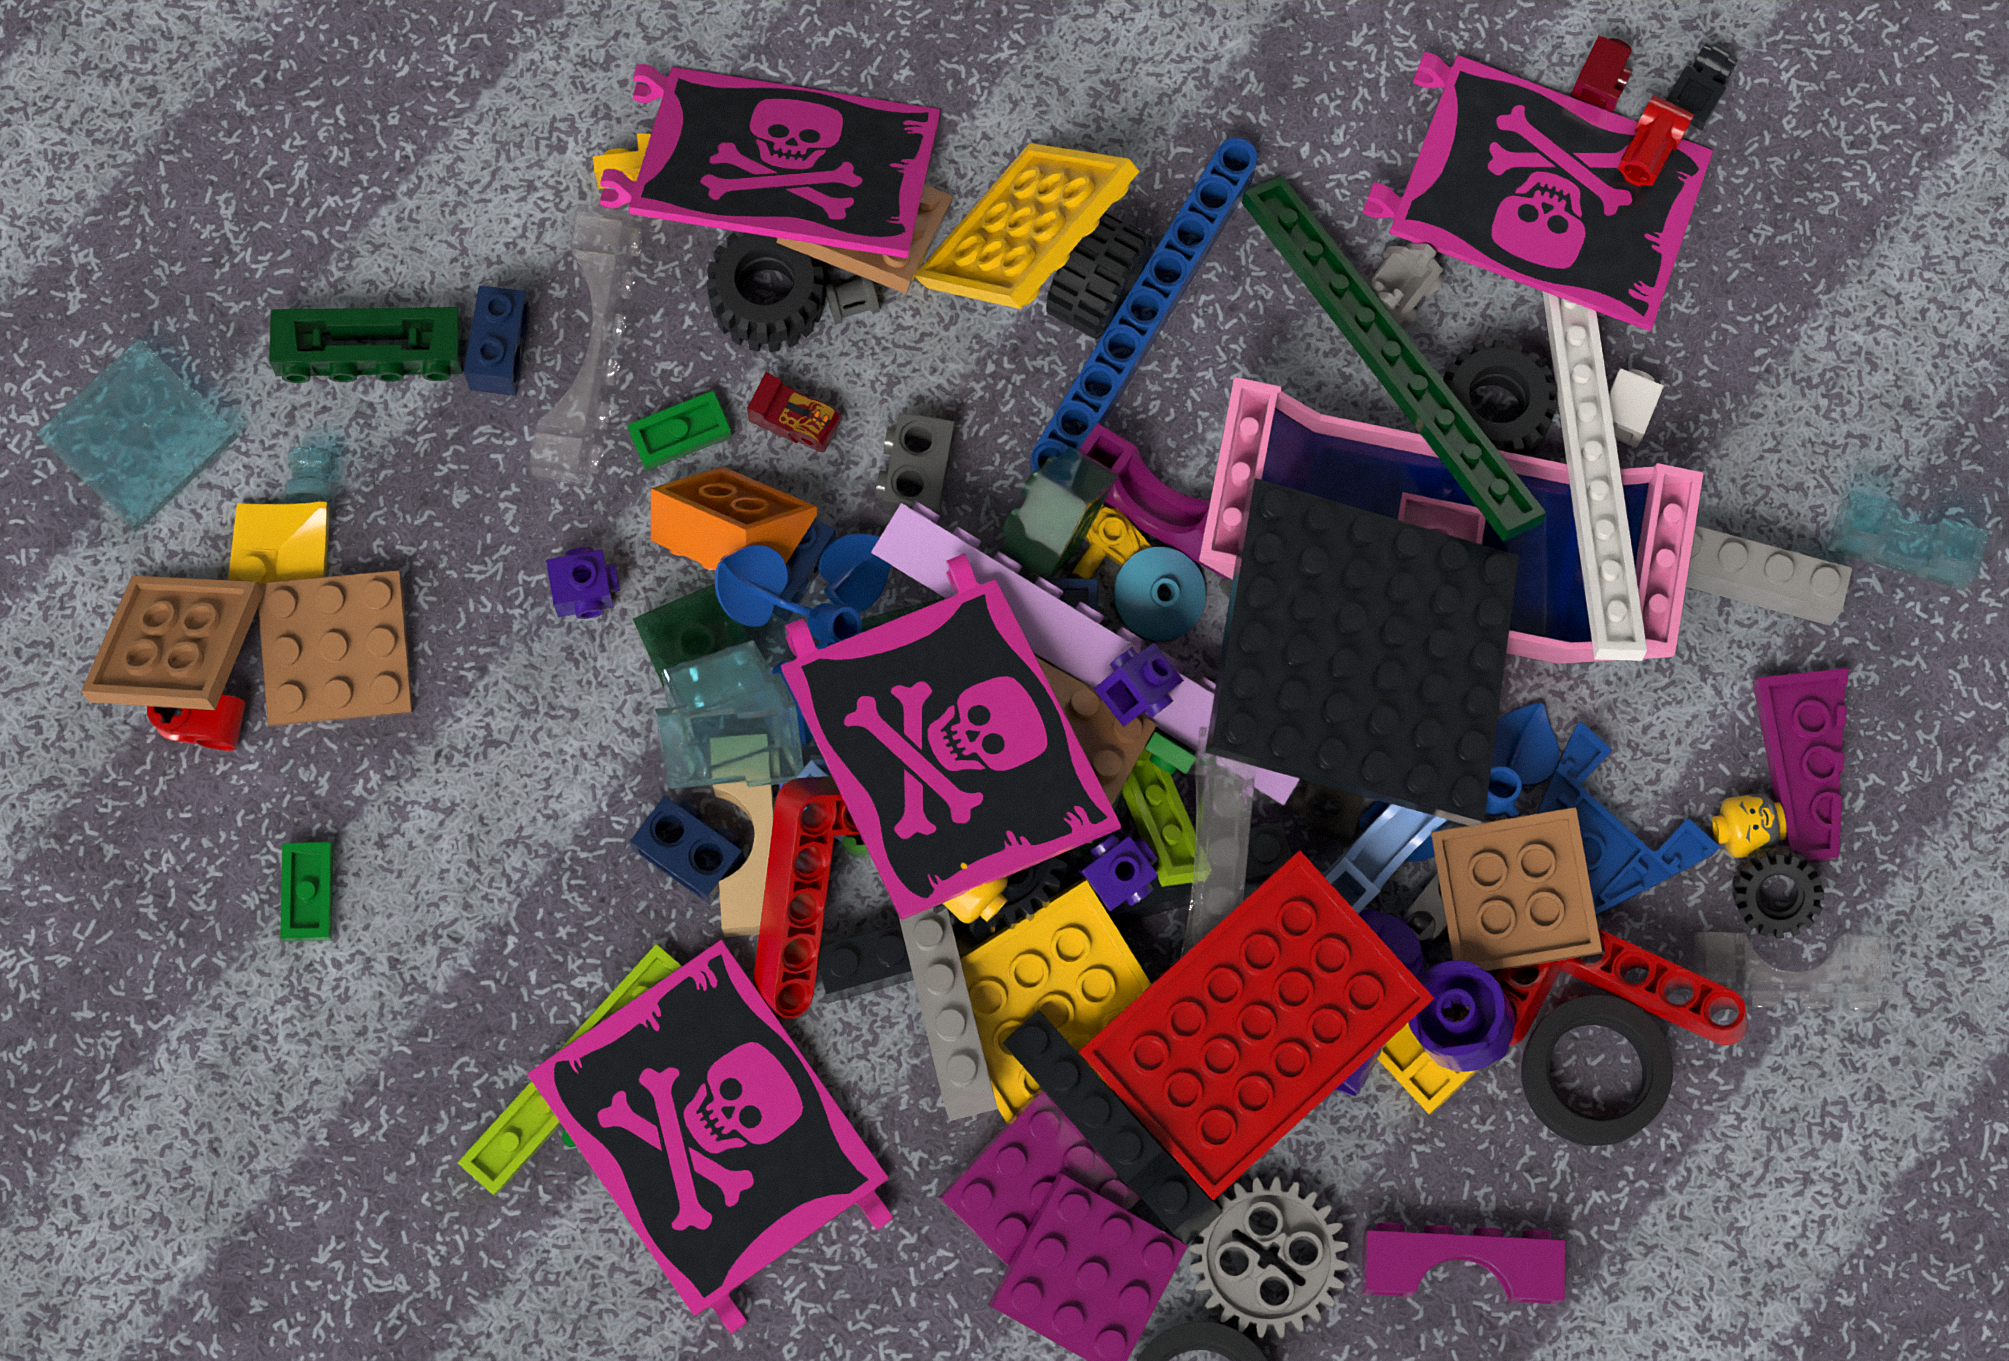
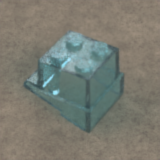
M754 640L662 670L667 708H656L655 715L666 781L670 789L746 782L748 787L784 784L792 779H796L802 772L804 766L796 704L780 672L772 673Z

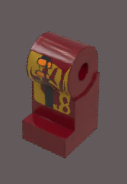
M765 372L747 407L749 422L818 452L826 451L842 420V416L829 405L809 398L783 385L781 379Z

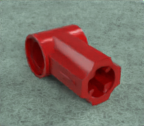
M1653 94L1634 130L1637 133L1628 145L1618 166V170L1622 172L1625 180L1638 187L1642 185L1653 186L1671 151H1676L1695 114Z

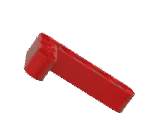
M832 776L792 779L781 787L776 797L753 986L763 1000L783 1018L792 1019L802 1015L811 1005L814 996L834 836L860 834Z
M1599 928L1601 947L1605 953L1595 963H1586L1580 960L1581 957L1500 970L1495 977L1507 996L1513 1012L1516 1014L1514 1033L1509 1046H1514L1521 1042L1527 1035L1560 971L1717 1044L1734 1045L1743 1039L1749 1027L1745 1002L1735 991ZM1635 968H1641L1649 972L1647 978L1640 983L1632 984L1624 980L1626 973ZM1532 969L1539 973L1536 980L1530 984L1522 985L1515 982L1516 976L1523 970ZM1683 988L1693 993L1692 998L1684 1004H1674L1667 1000L1671 992L1676 989ZM1723 1009H1729L1736 1012L1738 1016L1729 1025H1719L1712 1021L1715 1013Z

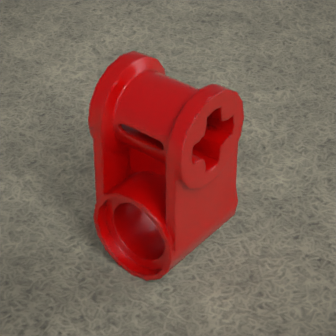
M222 694L215 710L178 708L182 713L181 716H173L171 722L168 723L163 716L164 714H172L174 708L147 706V716L150 723L166 739L198 744L210 749L234 751L237 749L246 702L237 697Z

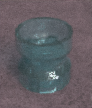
M296 447L288 451L287 466L291 470L292 478L285 483V499L296 504L306 503L307 493L317 494V502L331 503L333 486L328 479L329 474L335 469V454L329 450L316 447Z

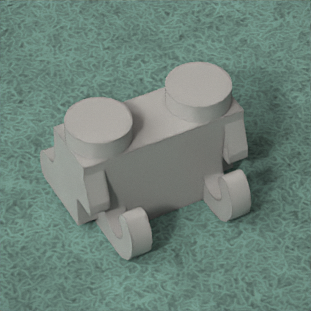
M1408 242L1405 247L1388 246L1383 253L1385 260L1370 280H1365L1402 329L1410 326L1416 319L1417 311L1414 307L1423 296L1436 292L1444 282V277L1441 274L1443 269L1434 260L1436 252L1428 244Z

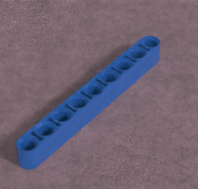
M1231 138L1224 141L1218 147L1033 448L1030 456V478L1038 489L1045 492H1057L1066 486L1073 457L1098 423L1101 426L1105 424L1243 198L1244 191H1247L1251 185L1257 164V152L1254 146L1247 140ZM1237 160L1242 162L1246 168L1242 171H1232L1225 166V162ZM1207 197H1215L1221 200L1224 205L1212 209L1206 207L1202 200ZM1184 234H1193L1201 242L1195 246H1188L1183 244L1179 237ZM1161 271H1170L1177 275L1178 280L1173 283H1164L1157 279L1156 274ZM1139 308H1147L1155 314V317L1149 321H1141L1134 317L1133 312ZM1122 345L1129 348L1133 354L1126 359H1118L1111 355L1109 350L1115 346ZM1093 383H1100L1105 385L1110 392L1103 397H1095L1090 395L1086 388ZM1077 421L1082 423L1087 430L1080 435H1070L1062 427L1065 423ZM1054 459L1062 464L1063 469L1058 473L1048 474L1043 472L1038 465L1044 460Z

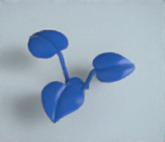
M847 534L834 539L825 548L819 560V572L823 579L829 583L824 589V594L833 604L821 603L815 608H810L779 597L785 589L788 579L787 568L780 554L767 546L748 545L721 558L715 573V589L723 610L730 618L742 625L751 627L763 626L769 621L774 604L807 616L811 634L821 641L815 647L823 649L861 633L862 621L858 612L868 609L877 601L886 585L891 564L871 553L880 538L878 536ZM782 661L773 668L766 680L764 703L771 718L798 743L807 745L813 739V735L781 670V665L791 661Z
M1535 703L1515 709L1497 720L1485 812L1491 816L1505 815L1507 819L1516 818L1518 811L1514 806L1522 786H1535L1548 780L1557 767L1559 760L1558 743L1550 726L1543 703ZM1379 800L1375 802L1370 810L1359 820L1362 832L1390 803ZM1447 819L1434 832L1441 831L1440 827L1447 826L1453 821ZM1431 834L1404 862H1422L1435 856Z

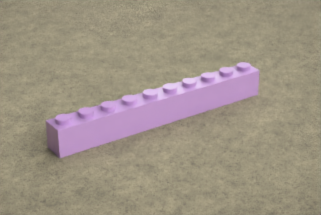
M917 501L912 509L902 503L900 504L871 552L946 599L957 595L946 576V572L949 571L946 560L965 554L978 584L982 585L994 579L997 580L1032 651L1093 689L1114 672L1109 664L1131 647L1137 653L1143 651L1141 648L1146 642L1123 627H1120L1117 634L1100 625L1104 618L1102 614L1082 602H1079L1075 609L1062 602L1059 598L1063 591L1041 577H1038L1034 584L1018 575L1022 568L1020 564L1000 552H997L993 559L977 550L981 541L958 526L953 534L936 525L941 516ZM1162 652L1184 681L1169 693L1174 701L1153 718H1150L1146 712H1143L1141 715L1156 723V727L1284 805L1300 780L1299 778L1205 753L1216 684L1205 677L1201 679L1199 684L1182 675L1187 666Z

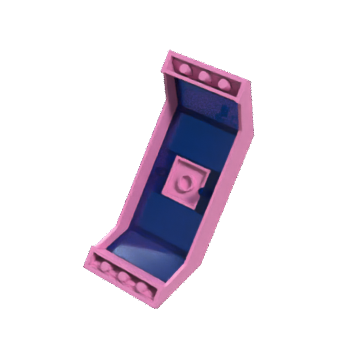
M1234 377L1200 551V562L1233 580L1247 486L1254 478L1519 555L1506 653L1556 664L1614 661L1594 659L1567 464L1498 450L1546 511L1542 524L1503 541L1421 434L1323 415L1282 392L1281 386ZM1656 463L1654 467L1620 469L1647 652L1643 659L1673 657L1676 652L1704 473Z

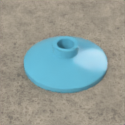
M1151 547L1135 553L1122 565L1115 579L1113 598L1116 611L1129 630L1148 640L1166 641L1184 635L1198 622L1205 606L1206 587L1199 568L1188 556L1168 547ZM1161 584L1167 585L1171 590V597L1167 602L1161 601L1157 596V588Z

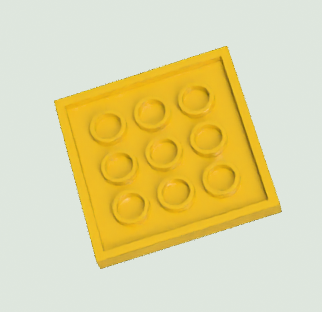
M1029 143L921 266L915 277L928 289L1022 309L1023 306L1031 303L1038 296L1041 285L1048 277L1066 264L1070 258V252L1079 241L1097 228L1100 222L1099 218L1111 204L1120 200L1127 193L1130 182L1140 171L1129 158Z
M1082 878L1050 898L1047 908L1041 906L1034 908L1033 920L1029 921L1022 916L1015 920L1014 929H1010L1007 925L960 955L997 1108L1007 1123L1038 1090L1044 1091L1003 1044L1013 1032L1037 1010H1040L1078 1052L1151 985L1086 878Z

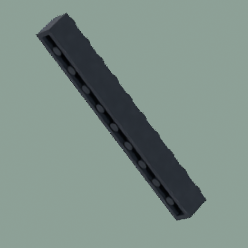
M1282 821L1201 842L1200 845L1211 868L1205 881L1162 887L1158 877L1150 882L1154 890L1134 905L1130 906L1125 900L1111 911L1106 909L1104 905L1103 907L1114 925L1258 887L1292 857ZM1127 863L1116 866L1115 873L1118 878L1127 874ZM1080 875L1059 881L1061 885L1058 892L1045 889L1044 892L1050 899L1084 877ZM1034 902L1031 904L1033 909L1039 906ZM1020 912L1015 914L1016 920L1023 916ZM1004 918L997 919L994 933H990L987 922L981 919L974 931L969 930V923H963L960 920L952 925L959 956L1006 927L1007 924ZM901 924L820 946L818 968L828 1003L914 980Z

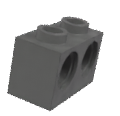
M899 412L897 426H888L884 443V454L891 455L888 471H879L875 498L883 499L884 514L894 515L901 503L912 509L917 501L940 515L954 440L955 421ZM922 438L927 440L931 446L922 453H914L906 447V444L912 439ZM915 482L923 490L915 497H905L898 492V488L903 483Z

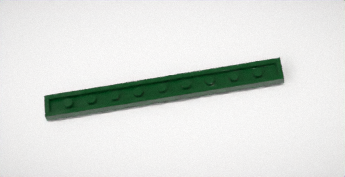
M1280 176L1244 191L1243 206L1500 538L1506 541L1542 524L1546 511L1285 178Z

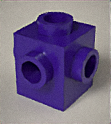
M579 547L567 551L564 557L546 560L553 605L558 618L576 615L579 619H589L604 614V609L614 608L612 592L620 591L619 579L615 563L606 564L603 550L594 551L591 547Z
M1152 643L1140 653H1137L1131 647L1112 661L1109 665L1114 672L1098 684L1094 690L1121 725L1125 727L1143 712H1146L1150 718H1153L1174 701L1169 693L1184 680L1157 645Z
M1114 833L1092 847L1090 851L1094 857L1078 868L1100 901L1110 911L1125 900L1130 906L1139 902L1154 890L1150 882L1158 877V874L1152 868V865L1158 862V859L1142 838L1134 842L1128 835H1123L1118 839ZM1126 861L1128 872L1125 876L1118 878L1115 873L1116 866L1120 862Z

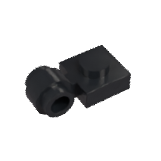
M1708 43L1704 44L1693 64V68L1700 72L1686 66L1666 98L1667 101L1695 114L1690 125L1700 130H1703L1726 90V86L1716 81L1718 80L1725 84L1738 62V59L1731 56V50L1718 43L1714 46Z

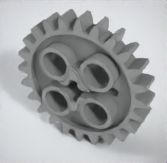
M1257 1177L1254 1178L1252 1192L1246 1193L1243 1187L1236 1183L1234 1184L1236 1199L1230 1201L1223 1194L1217 1197L1218 1204L1223 1213L1198 1235V1237L1204 1240L1203 1244L1189 1246V1253L1202 1257V1261L1191 1265L1189 1271L1191 1274L1204 1275L1205 1279L1195 1286L1196 1293L1211 1292L1212 1296L1205 1305L1207 1311L1215 1309L1220 1305L1224 1308L1220 1319L1222 1325L1236 1317L1239 1319L1238 1331L1242 1334L1246 1331L1249 1324L1256 1325L1258 1339L1262 1340L1267 1326H1274L1278 1338L1283 1339L1285 1324L1291 1323L1294 1329L1301 1334L1304 1331L1302 1321L1304 1316L1307 1315L1317 1324L1321 1321L1320 1313L1316 1308L1318 1304L1331 1309L1335 1306L1334 1300L1327 1291L1328 1289L1343 1291L1345 1284L1333 1275L1334 1272L1348 1271L1349 1264L1336 1259L1337 1254L1348 1250V1243L1333 1240V1236L1338 1234L1343 1226L1341 1223L1326 1224L1325 1220L1332 1211L1330 1205L1318 1211L1313 1208L1317 1197L1316 1192L1313 1191L1302 1200L1298 1197V1182H1294L1286 1193L1281 1191L1279 1177L1274 1178L1270 1190H1263L1262 1184ZM1260 1211L1272 1214L1277 1222L1276 1230L1267 1236L1255 1234L1249 1226L1251 1216ZM1235 1230L1240 1231L1263 1251L1267 1252L1272 1247L1279 1250L1277 1255L1278 1262L1290 1271L1303 1277L1306 1281L1305 1285L1298 1286L1274 1265L1270 1264L1266 1269L1260 1268L1258 1266L1260 1262L1259 1254L1234 1239L1232 1232ZM1297 1241H1308L1316 1248L1317 1258L1312 1264L1306 1266L1296 1264L1289 1255L1290 1247ZM1229 1251L1243 1253L1248 1261L1247 1270L1238 1276L1226 1274L1220 1266L1222 1256ZM1277 1280L1287 1287L1288 1298L1283 1304L1272 1306L1265 1303L1261 1298L1260 1289L1268 1281Z

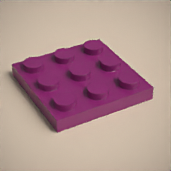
M1038 1090L938 1196L1007 1267L1058 1173L1069 1177L1128 1212L1141 1199L1136 1192L1124 1183L1054 1101L1041 1090Z
M1058 1173L987 1305L1086 1361H1127L1188 1245L1069 1177Z

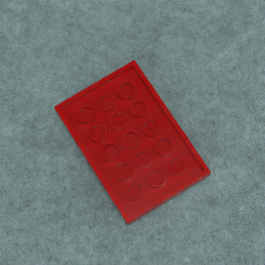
M1299 850L1078 1052L1214 1201L1435 998Z

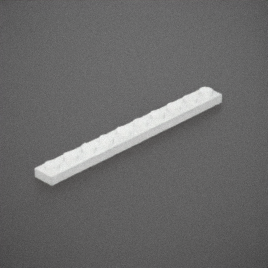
M1543 291L1594 659L1642 661L1647 652L1597 313L1592 309Z

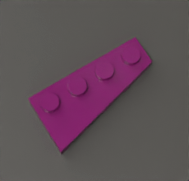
M1849 668L1760 677L1753 682L1775 803L1782 805L1786 819L1787 832L1783 845L1788 846L1791 852L1795 853L1798 850L1803 853L1808 861L1810 860L1811 863L1834 861L1839 857L1842 797L1839 795L1840 774L1844 771L1842 735L1843 728L1846 726L1847 707L1844 706L1845 686L1848 684Z

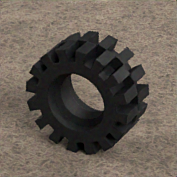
M1771 845L1763 847L1764 852L1757 855L1756 851H1753L1748 855L1750 860L1746 864L1741 861L1737 867L1739 871L1738 877L1734 876L1732 882L1734 892H1732L1733 899L1745 923L1751 929L1756 928L1760 935L1768 937V934L1772 933L1776 939H1784V933L1791 932L1793 937L1801 934L1798 928L1803 925L1809 929L1814 924L1813 915H1820L1822 911L1820 901L1824 900V890L1821 886L1823 883L1811 861H1808L1804 854L1798 850L1795 853L1791 852L1788 846L1780 845V850H1773ZM1774 875L1787 876L1796 884L1794 900L1786 907L1779 909L1764 905L1759 897L1760 887L1763 882Z

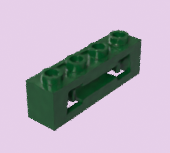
M458 307L271 309L269 363L276 376H282L284 381L290 383L310 381V376H329V379L332 381L348 383L356 381L357 375H376V379L384 382L401 381L404 379V375H422L424 379L429 381H446L451 378V374H462L463 319ZM409 334V345L413 347V350H404L402 345L326 346V340H323L321 335H332V341L408 340Z

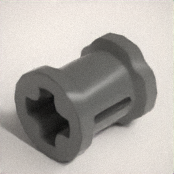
M861 276L859 280L833 286L832 283L824 284L835 325L842 323L843 318L869 310L872 314L880 312L872 280Z

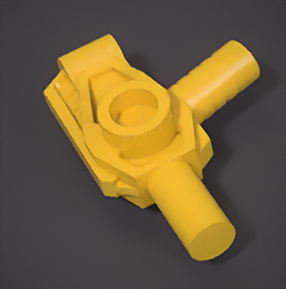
M1079 483L1064 495L1087 521L1083 525L1081 534L1089 542L1090 546L1072 571V574L1077 579H1090L1105 556L1122 567L1132 555L1152 547L1124 513L1117 508H1108L1106 506L1101 510Z

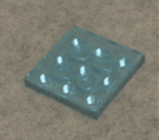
M140 339L133 343L36 433L37 437L135 533L239 437L236 431Z

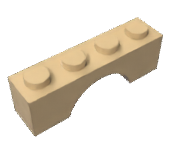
M768 736L710 740L712 780L715 796L729 801L742 809L751 820L755 831L753 848L746 862L735 873L719 881L722 931L724 937L759 935L776 797H773L772 779H781L779 750L770 751Z

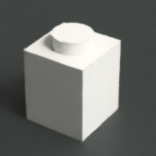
M1620 368L1609 391L1615 439L1636 448L1645 434L1664 385L1654 382V378L1646 372L1635 369L1626 371Z

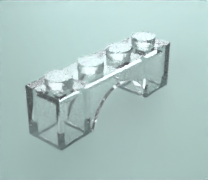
M1696 932L1689 939V970L1735 991L1742 998H1752V1006L1777 1007L1781 1005V999H1799L1800 1007L1825 1008L1830 1006V1000L1848 1001V1007L1851 1009H1874L1878 1007V1001H1884L1893 994L1890 936L1842 935L1832 943L1826 959L1819 967L1804 972H1787L1769 965L1757 955L1745 933Z

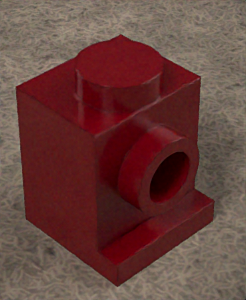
M1598 35L1576 80L1570 97L1613 113L1633 71L1632 68L1626 66L1632 48L1620 39H1607Z

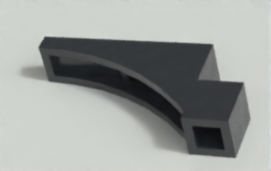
M1037 1010L1003 1042L1005 1047L1124 1183L1147 1203L1168 1229L1182 1242L1188 1245L1223 1213L1219 1206L1120 1100L1040 1010Z

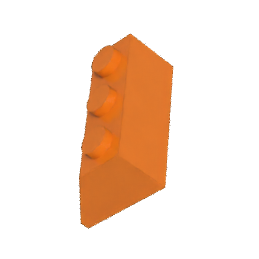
M723 466L651 488V541L670 549V552L674 555L685 556L701 563V566L708 570H716L717 564L723 556L748 545H762L772 548L780 554L786 564L817 516V506Z

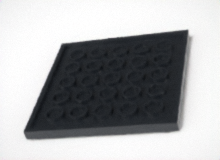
M1254 478L1247 486L1205 753L1469 826L1477 827L1481 825L1485 820L1519 555Z

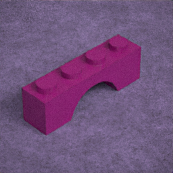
M1097 423L1073 457L1066 485L1073 488L1079 483L1093 501L1103 507L1117 508L1124 513L1133 525L1226 579L1227 576L1199 561L1210 499L1188 497L1166 486L1146 467L1137 446Z
M1375 1223V1231L1367 1230L1363 1235L1361 1295L1411 1297L1416 1293L1422 1278L1429 1269L1446 1261L1464 1260L1476 1263L1490 1271L1502 1285L1509 1302L1558 1305L1565 1300V1240H1552V1232L1526 1230L1522 1231V1238L1503 1237V1230L1498 1228H1474L1473 1236L1454 1235V1227L1445 1225L1424 1226V1233L1405 1232L1404 1224Z

